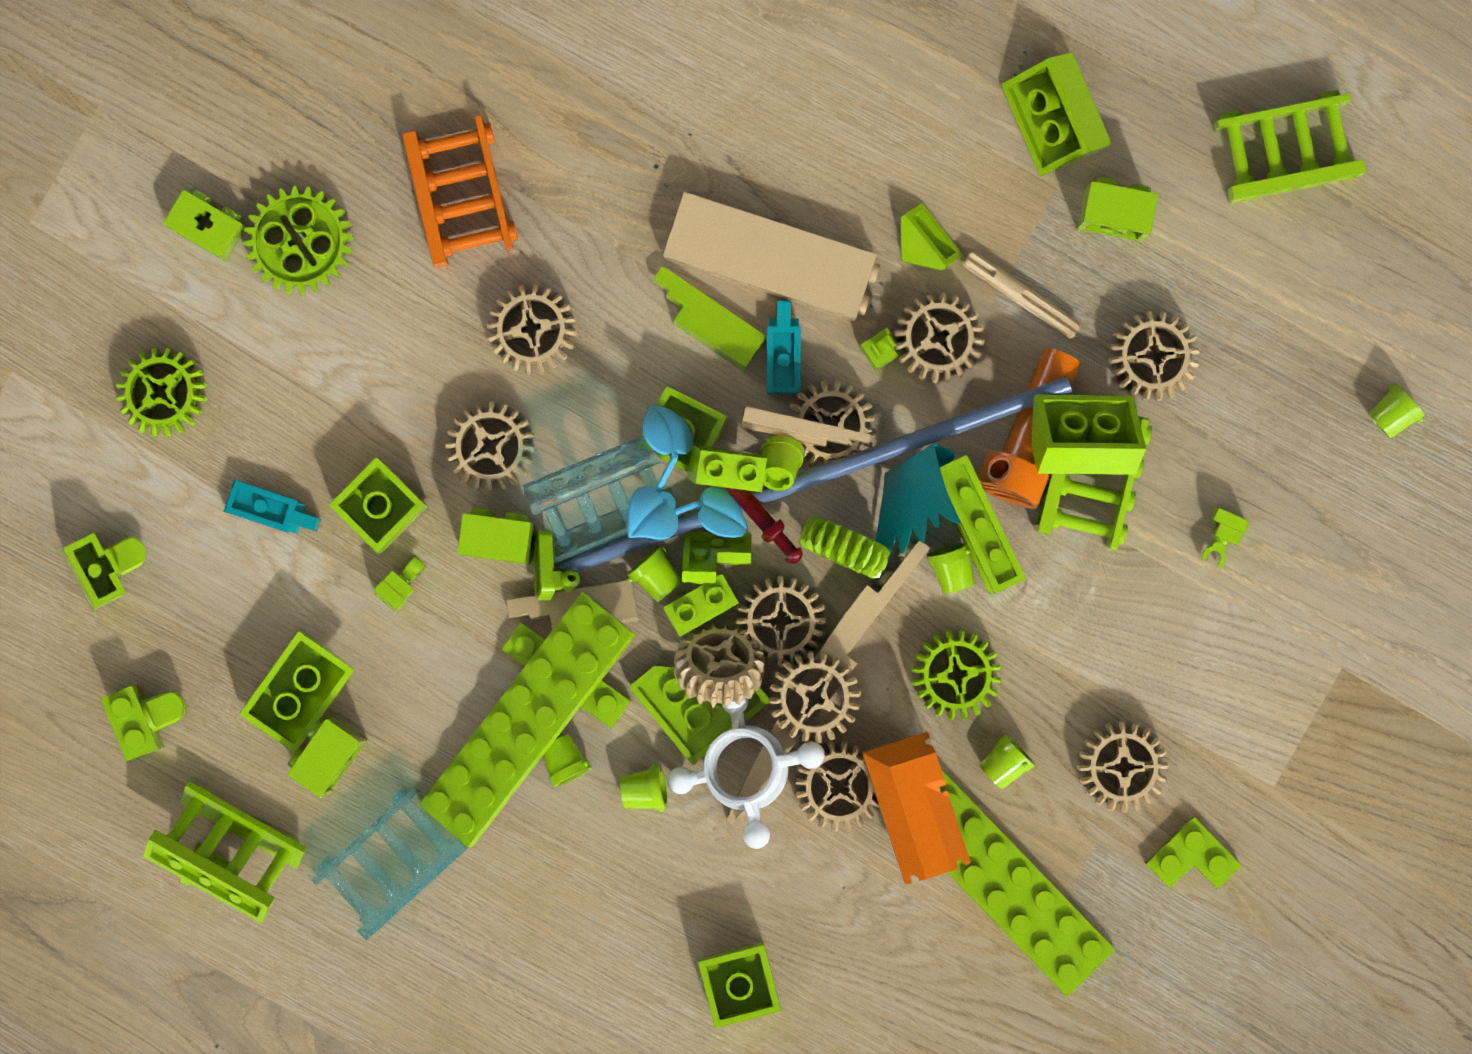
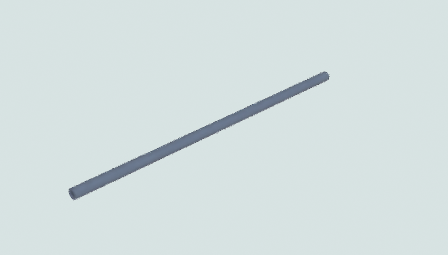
M1066 376L796 475L792 487L788 490L774 491L763 486L762 492H750L763 505L1033 407L1035 394L1067 395L1073 391ZM699 510L678 517V529L672 537L703 527L698 520ZM626 536L557 561L559 571L563 573L567 570L579 572L667 539L629 538Z

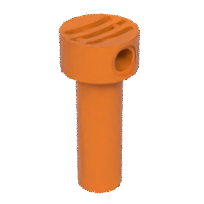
M1044 348L1027 391L1066 376L1072 387L1081 365L1080 361L1062 351ZM1033 407L1017 413L1002 452L988 450L977 475L986 493L1005 502L1028 509L1037 508L1050 477L1049 474H1037L1031 447Z

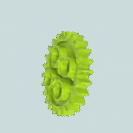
M296 185L293 186L291 195H287L280 188L279 199L276 200L268 194L267 200L269 205L267 207L259 203L256 204L261 214L259 216L249 215L255 226L244 228L246 233L252 235V239L244 241L243 245L253 248V251L246 255V259L258 261L253 266L252 271L258 273L264 270L261 281L267 283L273 278L272 288L276 291L285 284V293L287 295H291L294 287H297L299 294L305 296L307 286H310L315 293H319L318 283L322 282L327 287H331L328 277L332 274L337 278H341L342 276L336 268L339 265L343 267L349 266L342 257L343 254H353V250L345 246V243L354 240V236L344 233L352 224L350 221H340L346 214L344 209L333 211L337 203L334 198L324 203L325 193L323 191H320L314 198L312 188L307 186L303 195L300 194ZM303 209L310 210L312 213L311 221L305 226L297 225V213ZM282 216H287L291 225L300 236H306L303 239V243L317 262L315 266H311L307 257L298 246H291L295 243V239L283 224ZM274 228H281L284 232L282 241L276 245L269 244V232ZM321 237L329 238L331 242L329 250L323 254L315 253V242ZM292 256H300L302 259L301 269L294 273L288 272L286 269L287 260Z

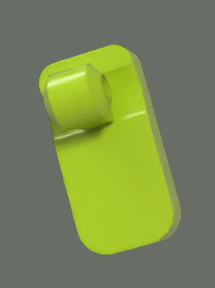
M536 530L533 536L536 600H551L555 590L563 589L567 592L575 590L580 582V576L574 570H567L564 573L562 571H553L551 530Z

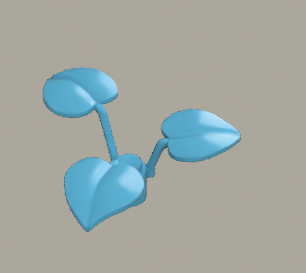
M649 406L642 423L644 438L648 445L662 455L670 454V461L655 488L642 486L631 495L627 510L628 537H645L657 540L668 539L678 529L677 516L695 508L700 509L698 520L709 532L730 538L743 536L747 532L744 515L739 504L727 491L717 487L707 488L701 493V502L694 501L679 508L675 507L676 501L670 493L661 491L677 462L678 454L685 455L692 450L693 437L688 425L678 414L662 406Z

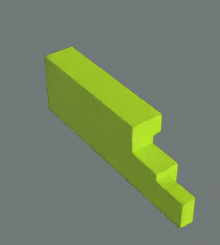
M662 266L653 278V282L668 291L666 298L681 308L673 324L744 372L767 336Z

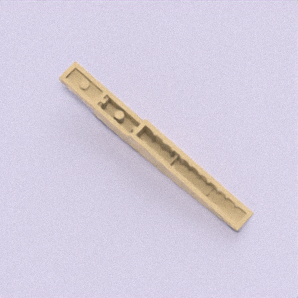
M919 540L915 545L909 541L904 554L900 552L897 556L902 562L893 572L888 568L876 583L881 589L876 592L868 585L863 588L814 657V661L820 662L822 652L828 654L826 663L831 665L835 657L840 658V662L836 667L838 671L846 665L851 668L849 673L844 675L846 679L858 664L847 656L925 556L930 547ZM818 668L807 669L799 682L807 686L813 685L819 680L825 670ZM835 676L832 677L826 690L829 700L841 686ZM824 681L814 692L810 690L806 692L805 696L809 698L805 713L815 703L820 705L823 703L824 699L820 696ZM793 691L786 704L789 712L796 719L802 708L803 699L797 692ZM822 709L815 710L805 724L810 725ZM782 714L775 721L770 733L780 741L785 752L788 753L803 735L804 731L798 730L794 738L790 737L789 733L794 726L789 723L786 728L781 729L779 724L786 719ZM762 745L737 797H748L758 793L770 777L772 761L764 745ZM731 809L727 821L733 825L743 811Z

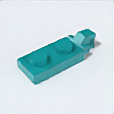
M777 301V318H769V326H767V394H799L801 392V326H799V318H791V301Z
M237 480L233 481L223 511L286 533L292 532L295 534L298 533L299 527L317 532L321 521L320 518L305 514L307 505L299 503L300 501Z

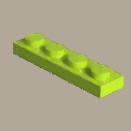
M521 622L502 648V651L523 666H526L546 639ZM601 680L581 708L612 729L631 701Z

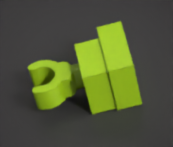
M888 327L859 345V348L875 372L904 354L902 349H894L898 342Z
M1215 507L1210 520L1217 522L1212 532L1215 538L1211 546L1203 550L1201 560L1206 561L1209 553L1216 551L1219 554L1217 567H1222L1226 561L1225 549L1227 542L1238 546L1250 521Z
M415 556L399 576L391 571L374 588V595L397 614L406 604V600L414 593V589L409 584L426 568V564Z

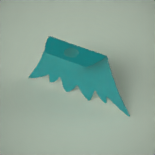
M932 444L885 472L875 542L883 546L887 542V549L891 552L897 534L900 551L904 554L912 528L919 541L924 543L928 517L937 528L939 527L938 513L949 521L960 524L940 467L953 461L955 456L953 451L943 446Z

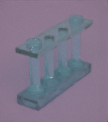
M644 435L522 485L533 515L544 511L554 532L552 542L555 563L572 558L579 553L628 534L627 510L629 501L620 479L639 472L644 486L655 488L658 484L651 467L659 464L660 460L656 451L646 442ZM607 485L617 509L598 517L588 493ZM671 487L662 490V492L670 493L675 499ZM576 498L586 522L567 529L557 505Z
M405 787L390 799L393 806L334 860L328 856L314 868L318 874L311 881L317 885L327 878L362 917L359 920L363 923V926L357 932L366 941L468 849L459 839L455 842L451 838L446 839L412 801L420 792L416 787L410 791ZM401 809L437 848L435 852L439 857L430 865L425 860L421 862L386 823ZM375 832L380 835L412 871L410 875L414 879L405 888L400 883L396 885L361 846ZM350 855L354 857L387 894L385 898L389 902L380 910L375 906L371 908L336 869Z

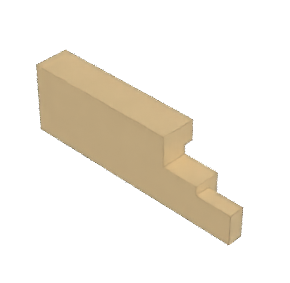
M747 406L745 407L741 426L744 429L770 435H787L795 438L797 441L826 447L827 441L848 445L849 440L869 444L871 434Z
M628 580L578 588L571 592H555L551 600H536L535 596L507 600L509 618L526 615L530 616L531 621L550 618L552 630L582 591L588 593L622 623L639 621L633 582L630 583Z

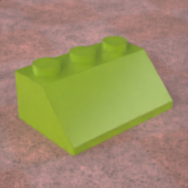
M1073 52L1050 57L1001 84L1040 177L1085 159L1112 145Z
M1035 394L1033 400L1031 447L1037 474L1136 475L1145 454L1146 445L1133 396Z
M299 628L244 705L239 715L295 753L307 738L311 728L322 717L355 669L324 644Z

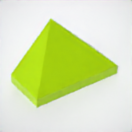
M920 203L901 217L902 262L944 270L963 256V253L923 203Z

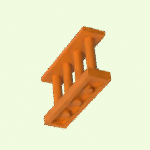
M481 115L475 116L477 129L429 141H426L425 138L419 139L416 131L402 134L432 263L436 269L449 266L447 257L453 256L452 252L504 240L505 248L509 252L514 250L513 241L518 240L514 220L507 221L489 145L495 142L491 123L484 124ZM481 142L485 162L435 174L433 171L427 172L424 159L430 158L429 154ZM481 176H489L492 195L441 206L440 203L434 204L432 192L437 191V187ZM496 208L500 227L449 239L448 236L442 237L439 224L445 223V219Z

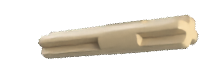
M970 252L963 263L964 268L1068 339L1073 338L1080 329L1081 324L1079 321L978 252Z

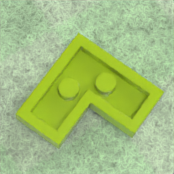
M711 532L684 533L682 582H693L695 584L716 583L717 563H727L730 565L751 564L752 533H745L743 536L736 538L722 537Z
M1193 816L1145 862V865L1168 888H1171L1189 869L1195 866L1216 889H1219L1242 866Z

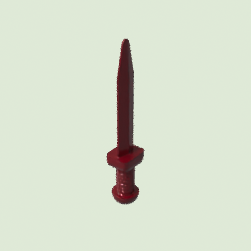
M725 488L763 532L761 538L767 543L773 541L787 557L785 559L786 562L795 564L802 559L803 551L801 547L796 548L783 533L785 525L781 519L776 522L750 491Z

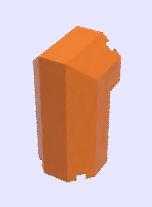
M927 731L862 752L905 884L912 883L910 876L916 875L919 881L956 870L958 869L957 861L959 860L964 865L971 863L948 791L946 789L940 791L939 787L946 785L933 745H925L924 740L930 739Z

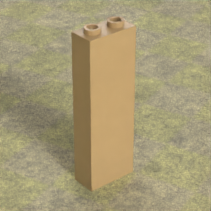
M687 192L683 193L663 254V259L854 322L858 314L865 315L870 296L864 295L868 282L875 284L881 266L874 263L877 254Z

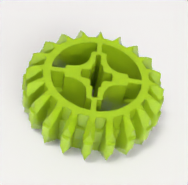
M158 347L151 348V358H149L145 351H140L139 358L141 363L130 358L128 364L133 368L131 373L124 369L120 371V374L127 378L126 383H116V388L125 390V394L116 396V401L127 402V405L119 410L122 415L133 413L127 423L133 426L141 421L138 426V432L144 434L151 426L150 433L152 437L157 438L161 428L165 437H172V426L175 427L178 433H184L185 428L182 422L185 420L186 423L194 426L196 422L190 416L191 413L194 412L202 415L204 412L201 408L196 407L197 401L204 403L208 400V397L198 395V390L208 388L207 383H196V380L201 378L204 372L201 369L191 372L196 365V361L191 358L183 364L185 353L179 351L173 358V349L171 347H165L162 357ZM160 365H170L177 368L173 374H168L162 379H157L148 371ZM183 378L186 380L188 389L184 406L181 405L182 403L178 400L176 394ZM142 379L141 381L147 388V393L141 401L143 404L139 407L136 390L139 380ZM152 382L162 387H167L165 392L172 403L160 397L156 398L159 393ZM162 405H166L176 413L174 416L162 420L151 419L147 416L151 410L155 411Z
M818 516L809 517L801 530V537L798 541L801 547L829 561L873 579L879 578L882 570L886 568L887 559L890 555L887 547L859 533Z
M959 629L957 639H953L951 630H945L946 641L942 642L940 636L934 634L932 638L936 644L935 647L932 648L927 642L921 645L928 652L926 657L919 653L915 654L914 658L922 661L923 664L922 667H911V672L921 673V679H913L911 684L912 686L922 684L924 689L918 691L915 696L920 699L928 695L929 699L924 704L925 709L931 708L936 703L938 705L935 710L936 716L940 717L944 708L949 709L948 720H954L955 710H960L962 720H967L968 708L971 707L972 712L978 716L981 712L976 705L977 703L981 702L986 707L991 706V702L985 698L987 693L998 696L999 692L996 689L990 688L991 682L1002 683L1001 677L992 676V671L1002 669V665L990 664L989 660L995 658L998 654L996 651H991L988 654L983 652L989 645L987 640L981 642L979 646L975 645L978 639L977 633H972L969 640L966 641L964 640V629ZM956 646L965 647L974 652L982 665L965 666L960 661ZM946 649V668L939 673L929 675L932 660L940 651ZM953 657L957 668L965 671V676L960 678V692L956 682L947 677V673L953 672ZM984 675L980 690L974 697L966 700L967 681L970 678ZM937 683L949 684L953 689L956 703L942 700L935 694L931 685Z

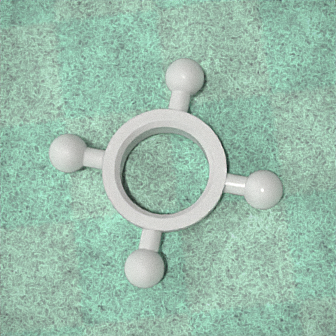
M743 697L740 705L731 701L728 708H726L721 703L723 709L730 714L732 728L722 733L710 745L705 756L704 769L691 772L687 768L677 767L669 773L667 784L674 793L685 794L692 789L693 785L707 783L711 793L722 804L732 809L746 811L748 825L744 828L743 840L747 846L759 849L764 847L770 839V831L761 822L759 809L769 805L779 796L787 781L788 767L801 764L808 769L817 768L822 764L825 754L822 746L813 741L802 744L798 751L786 753L780 741L773 734L756 726H746L743 712L748 706V699ZM740 738H754L760 741L767 748L772 761V771L767 784L758 793L748 797H734L729 794L720 784L717 775V762L721 752L728 744Z

